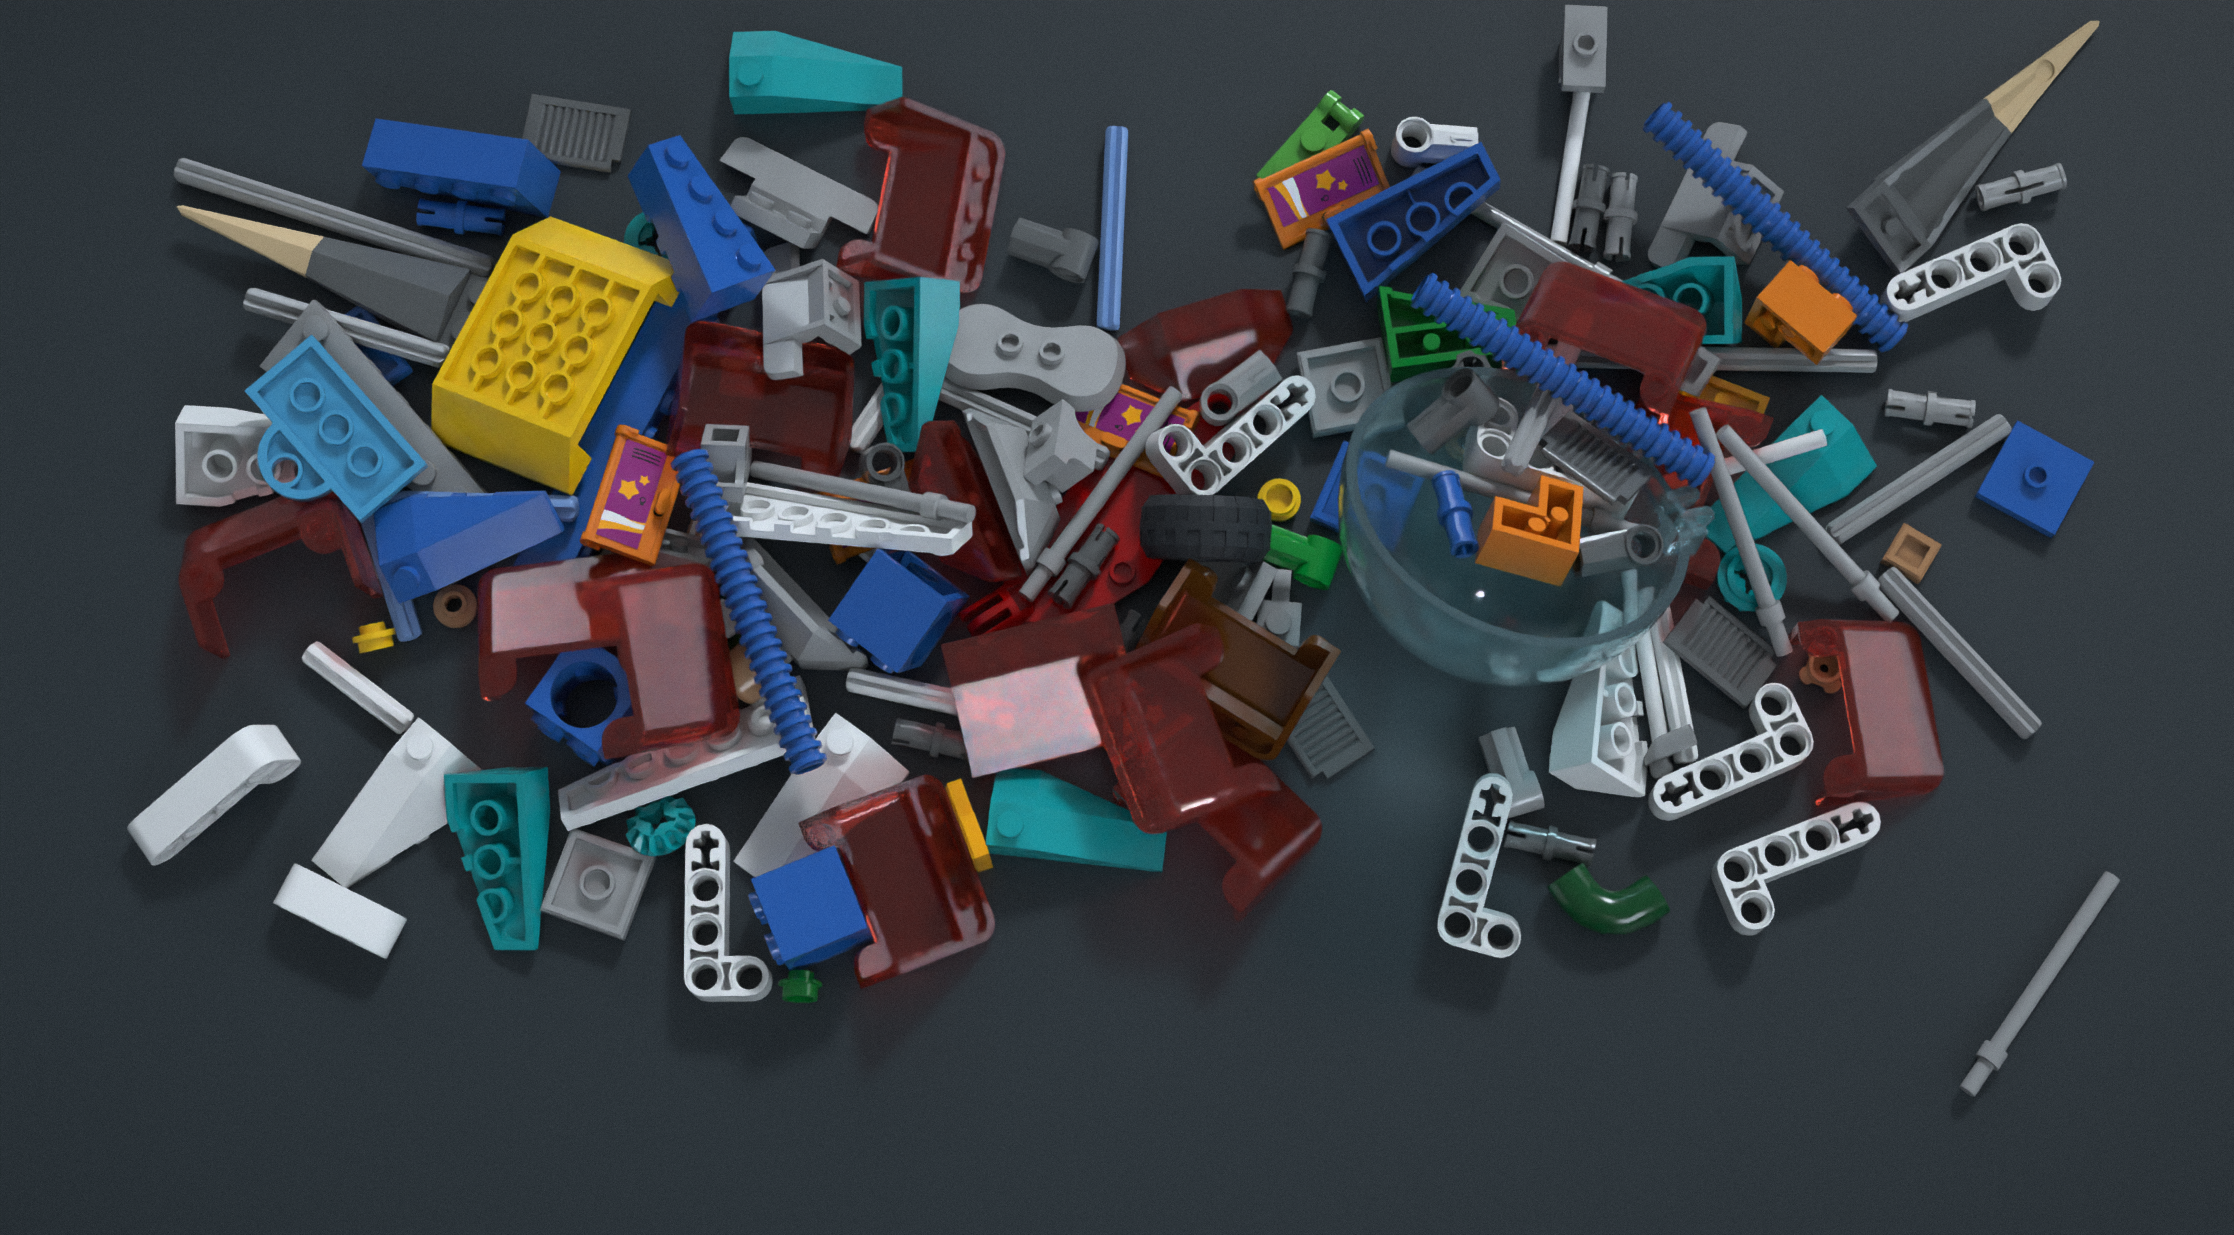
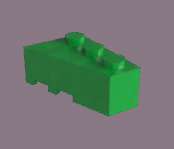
M1379 286L1376 303L1391 382L1450 375L1451 368L1456 363V356L1468 350L1478 355H1485L1491 369L1504 367L1503 360L1496 362L1492 359V353H1482L1480 345L1473 347L1469 344L1470 339L1467 337L1464 339L1459 338L1457 335L1458 331L1455 329L1451 332L1448 331L1446 323L1437 324L1434 321L1435 316L1432 314L1426 317L1423 315L1421 307L1417 309L1412 308L1411 299L1413 294L1392 291V288ZM1482 304L1484 305L1483 311L1486 313L1492 310L1495 312L1497 320L1504 318L1507 320L1508 327L1511 328L1514 325L1517 327L1514 309Z

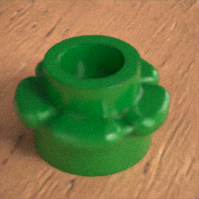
M791 970L788 971L787 978L779 980L778 986L783 987L782 999L784 1001L812 1003L818 1000V990L822 987V982L814 979V972Z

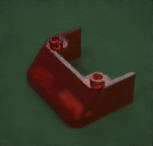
M333 491L324 497L308 502L293 501L281 496L197 529L187 537L184 543L180 566L179 586L199 647L222 659L230 656L212 601L223 587V569L299 539H302L309 549L320 554L331 553L342 548L354 586L374 599L383 596L358 520Z

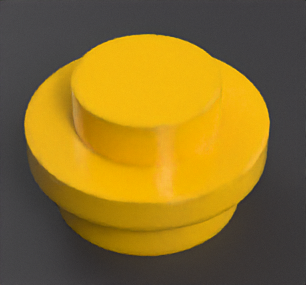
M1272 479L1266 482L1258 493V499H1263L1271 511V521H1287L1294 517L1300 508V492L1292 482L1286 479Z
M383 621L358 627L360 635L352 637L353 644H358L359 653L394 646L392 635H395L396 631L395 628L386 629L385 622Z

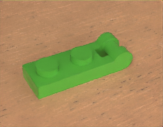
M1330 90L1321 99L1313 112L1257 173L1256 179H1263L1347 141L1360 126L1365 116L1356 108L1352 110L1341 103L1342 97L1333 90ZM1329 116H1332L1340 123L1334 132L1323 124Z

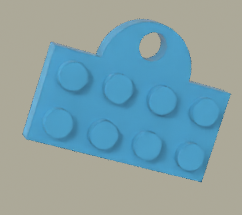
M310 335L245 390L246 394L273 423L265 431L259 443L258 466L267 484L284 498L308 502L323 498L333 491L362 524L428 468L427 463L313 335ZM284 460L294 461L298 465L296 478L288 483H281L274 477L275 467Z

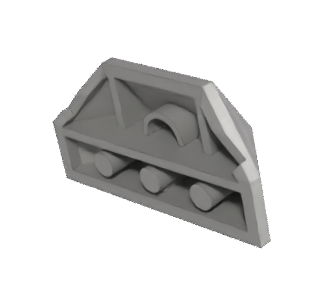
M971 408L966 409L962 413L1026 575L1029 576L1037 567L1035 561L1043 550L1048 547L1061 520L1055 505L1063 502L1059 490L1051 483L1043 481L1035 486L1023 476L1029 443L1028 435L1024 428Z
M742 537L743 545L741 550L747 551L748 558L745 561L751 563L753 567L750 574L756 575L758 582L755 586L761 588L763 592L760 599L767 602L768 607L765 609V612L772 615L773 619L770 625L777 628L775 638H780L782 641L780 650L786 651L787 659L785 663L789 664L793 660L800 669L849 671L853 667L866 669L869 663L865 654L858 647L846 643L836 634L838 628L828 621L829 617L754 538Z

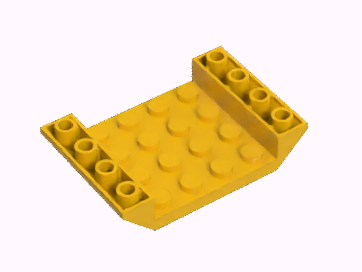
M551 216L513 234L432 383L431 429L447 447L572 496L592 459L578 443L652 303L656 301L672 307L679 294L671 278L674 270L669 259Z

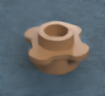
M1813 644L1807 650L1809 659L1806 666L1799 671V678L1806 685L1813 683L1823 687L1826 693L1833 694L1841 687L1839 679L1843 671L1849 667V659L1844 653L1824 648L1822 644ZM1826 665L1828 667V671L1822 672L1820 670V666Z

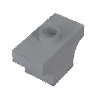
M1564 6L1562 34L1559 43L1558 83H1561V91L1604 93L1606 86L1608 7Z
M1062 399L1032 420L1023 476L1033 485L1037 486L1041 482L1047 481L1063 493L1094 471L1097 443L1082 430L1076 419L1075 409L1069 403Z
M706 424L701 441V449L708 451L709 458L706 461L713 464L714 470L711 474L717 475L719 479L716 486L721 487L723 490L721 499L727 500V502L743 503L752 464L749 426Z

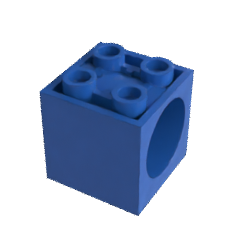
M880 548L875 551L828 621L838 628L836 634L843 641L854 647H858L860 644L873 654L870 659L876 666L888 673L893 671L900 673L923 665L970 596L911 551Z
M576 631L525 704L533 713L530 720L538 725L537 729L558 743L564 737L568 740L566 744L573 749V753L594 767L598 761L606 766L613 764L660 696L647 677ZM592 680H606L617 685V687H613L617 703L616 707L604 722L589 728H577L564 722V717L567 716L566 699L578 685Z
M835 845L751 879L755 891L749 893L748 897L761 924L768 923L772 932L764 935L771 955L776 960L778 966L785 964L790 971L802 970L874 940Z

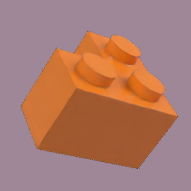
M1790 260L1756 297L1744 323L1774 348H1779L1787 340L1815 365H1818L1851 328L1857 315L1853 312V307L1848 300L1838 293L1831 294L1819 284V278L1812 270L1804 265L1798 267Z
M1541 475L1526 504L1495 496L1478 529L1477 541L1479 549L1475 555V563L1561 587L1579 554L1584 487Z

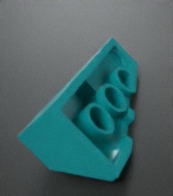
M778 31L733 32L729 54V98L734 114L903 110V73L901 66Z
M1735 256L1688 257L1676 263L1607 286L1697 344L1742 343V296Z
M914 277L864 282V329L866 339H873L877 360L871 364L874 377H881L884 396L880 402V409L887 443L894 444L902 453L924 452L959 326L960 281Z
M1822 395L1774 443L1823 429L1827 446L1765 464L1810 514L1828 504H1834L1846 498L1877 467L1854 425ZM1747 471L1734 482L1735 490L1754 541L1793 522ZM1719 498L1693 526L1720 552L1726 555L1737 545Z
M1007 766L997 767L986 835V846L989 853L1163 872L1167 837L1166 827L1042 770Z
M506 767L444 774L447 821L451 832H456L465 855L461 859L465 870L471 871L479 893L476 901L494 950L538 949L542 912L540 908L543 900L550 820L548 767Z

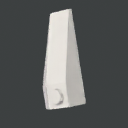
M184 405L175 422L176 504L220 507L233 504L235 500L254 495L261 497L273 494L274 490L267 484L260 472L257 459L261 438L265 431L273 424L265 414L232 408ZM291 460L281 461L275 467V479L281 483L293 481L298 474V465Z
M1608 604L1599 605L1553 730L1551 753L1549 756V773L1575 789L1638 798L1645 796L1648 766L1644 764V756L1648 751L1647 741H1639L1637 717L1644 716L1642 701H1636L1632 677L1639 673L1632 620Z
M835 713L815 739L821 741L822 748L819 750L820 753L826 754L827 761L821 767L800 775L791 774L735 858L734 863L753 877H757L822 850L836 839L839 840L849 833L850 829L867 817H872L882 810L910 772L872 738Z
M418 717L383 759L311 861L343 887L348 888L389 863L397 854L415 843L419 844L430 837L431 833L448 823L444 774L481 769Z

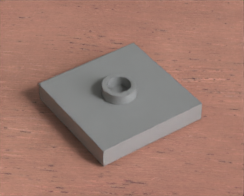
M1381 337L1297 352L1296 357L1300 376L1308 379L1315 389V402L1308 411L1313 438L1398 423V414Z
M578 829L570 830L540 910L543 913L625 941L656 858L655 856L640 854L633 848Z

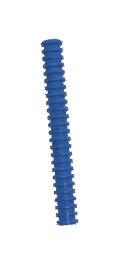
M1669 101L1662 103L1644 122L1642 130L1645 133L1651 131L1654 134L1652 139L1655 142L1661 141L1664 143L1662 148L1666 152L1671 150L1674 153L1672 158L1675 161L1681 159L1683 161L1682 167L1685 170L1689 168L1693 170L1692 176L1695 179L1700 177L1703 180L1701 185L1704 188L1710 186L1713 189L1711 194L1715 198L1718 196L1723 198L1721 203L1725 207L1730 205L1732 207L1731 213L1734 216L1740 214L1742 216L1741 222L1744 225L1749 223L1752 226L1750 230L1754 234L1759 232L1762 235L1760 240L1763 243L1769 241L1772 244L1770 249L1773 252L1779 251L1781 253L1780 258L1783 261L1791 260L1798 267L1800 265L1808 267L1817 275L1819 284L1831 294L1838 293L1848 300L1853 307V312L1857 315L1852 325L1857 323L1859 325L1858 331L1861 334L1867 333L1869 335L1868 340L1871 343L1877 342L1879 344L1877 349L1881 353L1893 348L1906 334L1908 324L1905 321L1899 322L1897 320L1899 316L1895 312L1889 313L1887 311L1889 306L1886 303L1879 304V297L1876 294L1870 295L1868 293L1869 288L1865 284L1860 286L1858 284L1860 279L1857 276L1850 277L1848 275L1850 270L1846 266L1841 268L1839 266L1840 260L1836 257L1831 259L1829 257L1830 251L1827 248L1821 250L1819 248L1820 242L1817 239L1812 241L1809 238L1810 232L1807 230L1802 232L1799 229L1801 224L1798 221L1791 222L1789 220L1791 215L1787 211L1782 213L1780 211V204L1777 202L1772 204L1770 202L1771 196L1768 193L1761 194V187L1758 184L1753 186L1750 183L1752 180L1750 176L1746 175L1743 177L1740 174L1742 169L1739 166H1731L1732 160L1728 156L1723 158L1720 148L1713 149L1711 147L1712 141L1709 138L1705 140L1701 138L1702 132L1699 129L1694 131L1691 128L1693 123L1690 120L1684 122L1681 119L1683 114L1680 111L1674 112L1671 110L1673 105Z
M1431 273L1427 275L1414 292L1411 299L1412 308L1417 309L1421 307L1423 315L1426 317L1432 314L1435 316L1434 321L1437 324L1446 323L1448 331L1451 332L1455 329L1458 331L1457 335L1459 338L1464 339L1467 337L1470 339L1469 344L1471 346L1480 345L1482 353H1492V359L1496 362L1503 360L1505 368L1510 369L1514 367L1516 369L1515 373L1519 377L1525 374L1528 376L1527 382L1530 384L1537 382L1539 384L1538 388L1543 392L1548 389L1551 391L1550 396L1553 399L1562 398L1561 402L1564 406L1573 405L1575 413L1583 412L1585 413L1584 417L1586 420H1596V426L1600 429L1607 427L1609 435H1619V441L1623 444L1630 442V447L1634 451L1641 449L1642 456L1646 459L1652 456L1654 464L1657 466L1664 464L1665 471L1668 473L1675 471L1677 479L1681 481L1687 479L1688 486L1691 488L1701 485L1710 474L1715 463V455L1708 452L1704 454L1702 446H1692V440L1688 437L1681 439V434L1677 430L1670 432L1668 424L1665 422L1658 424V419L1654 415L1647 417L1645 409L1638 408L1636 410L1634 402L1631 400L1624 402L1623 395L1620 393L1613 395L1611 393L1612 389L1608 385L1604 387L1599 386L1600 381L1597 378L1588 379L1586 371L1583 370L1579 373L1576 371L1577 366L1574 363L1567 365L1563 356L1554 357L1552 349H1542V343L1538 340L1534 343L1531 342V337L1527 333L1520 335L1518 327L1515 325L1511 328L1508 327L1507 320L1504 318L1497 320L1495 318L1496 314L1492 310L1486 313L1483 311L1484 305L1481 303L1474 305L1472 297L1468 295L1463 298L1460 296L1461 291L1458 288L1449 289V283L1445 280L1441 283L1437 281L1438 277L1436 274Z
M694 449L684 452L675 457L671 462V468L674 471H678V474L675 476L676 481L683 484L680 491L682 495L688 497L685 500L687 508H692L693 510L690 513V517L693 521H697L695 530L703 535L700 538V543L703 546H707L705 555L706 558L712 559L710 568L712 571L717 572L714 576L716 583L722 584L719 591L721 596L727 597L724 601L725 607L732 610L729 614L730 620L737 623L734 626L735 633L742 636L739 639L740 646L746 647L747 650L744 651V656L746 659H751L749 669L751 672H756L754 682L762 687L759 689V695L766 698L764 707L765 710L771 711L769 715L770 722L776 723L774 733L781 736L779 746L786 749L784 759L791 762L788 768L790 774L800 775L815 770L827 761V756L825 753H820L819 749L822 748V743L814 738L817 735V730L809 725L812 722L811 715H805L804 711L807 710L806 702H800L802 692L800 689H795L797 679L789 674L792 671V666L785 663L787 654L786 651L780 650L782 646L781 639L775 638L777 628L770 625L773 618L771 613L765 612L768 605L765 600L760 599L763 592L761 588L755 586L758 579L756 575L750 574L753 567L751 563L745 561L748 558L746 550H741L740 548L743 545L742 538L736 537L738 533L737 526L731 525L733 515L730 512H726L728 502L721 499L723 490L721 487L716 486L719 479L717 475L711 474L714 467L711 462L706 461L709 458L708 451Z

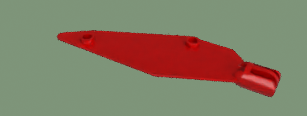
M1214 394L1207 400V405L1211 411L1221 408L1228 412L1231 409L1230 400L1225 395ZM1200 400L1186 409L1190 411L1193 409L1199 412ZM1200 415L1193 434L1204 445L1226 425L1214 426L1208 424ZM1224 442L1222 453L1229 462L1235 455V449L1230 443ZM1109 457L1107 464L1102 470L1094 469L1092 473L1068 489L1062 498L1063 502L1059 503L1056 507L1061 520L1047 548L1050 549L1116 459ZM1132 466L1064 559L1066 565L1057 577L1051 576L1033 602H1029L1018 593L1030 577V575H1026L1023 565L1019 560L1002 586L959 612L958 616L962 622L972 620L967 626L971 636L982 634L976 641L979 648L983 649L1025 622L1077 628L1149 583L1164 560L1147 558L1142 547H1140L1141 507L1151 495L1177 494L1168 482L1162 477ZM1193 469L1191 481L1197 489L1202 490L1205 484L1204 476L1199 470ZM1098 523L1105 526L1103 531L1105 532L1107 527L1119 536L1120 541L1099 567L1101 573L1094 581L1090 580L1073 603L1072 608L1066 609L1063 607L1065 602L1063 601L1061 605L1057 604L1050 598L1048 591L1055 585L1068 567L1069 562L1067 559L1073 552L1078 553Z

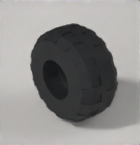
M1151 495L1141 507L1140 547H1142L1147 558L1188 561L1191 558L1198 562H1262L1267 552L1270 551L1272 532L1271 511L1263 499L1222 495Z

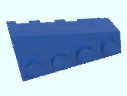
M375 119L362 164L376 178L375 182L386 188L400 189V186L426 194H439L542 218L549 217L561 173L527 139Z
M680 135L648 145L628 174V178L647 222L654 223L659 235L656 244L661 255H667L674 270L671 278L677 292L683 291L688 302L685 311L690 322L754 300L776 269Z
M1482 142L1326 219L1328 228L1366 303L1378 293L1379 286L1385 287L1500 189L1501 179Z

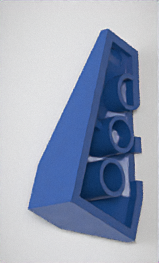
M546 491L495 492L493 495L467 496V493H452L451 496L444 497L412 494L385 504L373 513L379 567L399 604L445 587L560 534L565 529Z

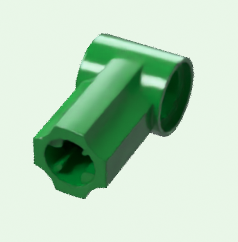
M1272 525L1270 551L1267 552L1262 562L1264 561L1278 569L1292 570L1293 578L1309 587L1328 590L1344 548L1340 544L1322 536L1308 535L1305 537Z

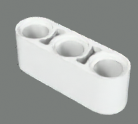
M295 863L273 902L277 906L384 959H387L407 921L401 915Z

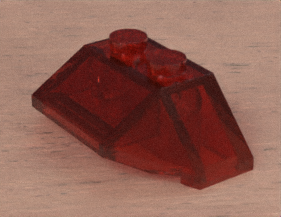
M1239 289L1154 315L1117 338L1125 353L1129 379L1139 384L1142 383L1163 394L1169 386H1172L1182 393L1183 398L1180 401L1186 402L1200 398L1203 391L1209 385L1219 381L1258 350H1261L1274 365L1294 330L1289 313L1285 311L1286 304L1281 290Z
M955 420L928 421L924 423L921 427L908 482L911 492L921 495L926 492L943 494L950 501L974 505L976 509L975 518L972 521L973 536L953 555L939 556L940 561L987 582L1010 581L1021 577L1017 550L982 461L971 444L960 435L961 429Z

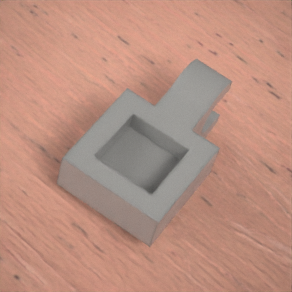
M1277 569L1278 571L1273 579L1272 600H1262L1257 612V625L1298 649L1302 603L1289 602L1292 570Z

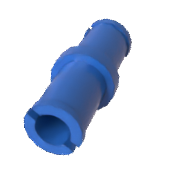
M423 198L419 199L417 208L421 209L420 211L435 214L417 213V226L454 229L455 234L463 235L466 231L498 234V236H503L505 225L488 222V220L506 222V209L504 208L495 209L471 206L465 200H458L457 204L425 200Z
M1453 470L1441 471L1433 476L1431 480L1439 505L1436 512L1438 522L1445 528L1451 555H1454L1455 558H1467L1474 555L1479 549L1471 523L1473 518L1472 506L1468 501H1465L1459 474H1456Z

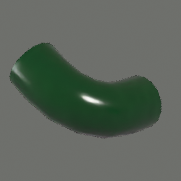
M1584 863L1547 886V889L1558 905L1577 924L1600 934H1630L1652 925L1670 913V908L1665 898L1646 875L1624 889L1610 891L1602 888L1592 877Z

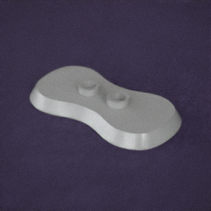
M975 304L959 310V326L945 377L952 383L966 389H1022L1035 393L1054 405L1064 399L1076 412L1100 409L1115 397L1123 381L1126 360L1124 349L1118 340L1098 328L1081 325L1057 328L1042 327L1024 322L996 306Z

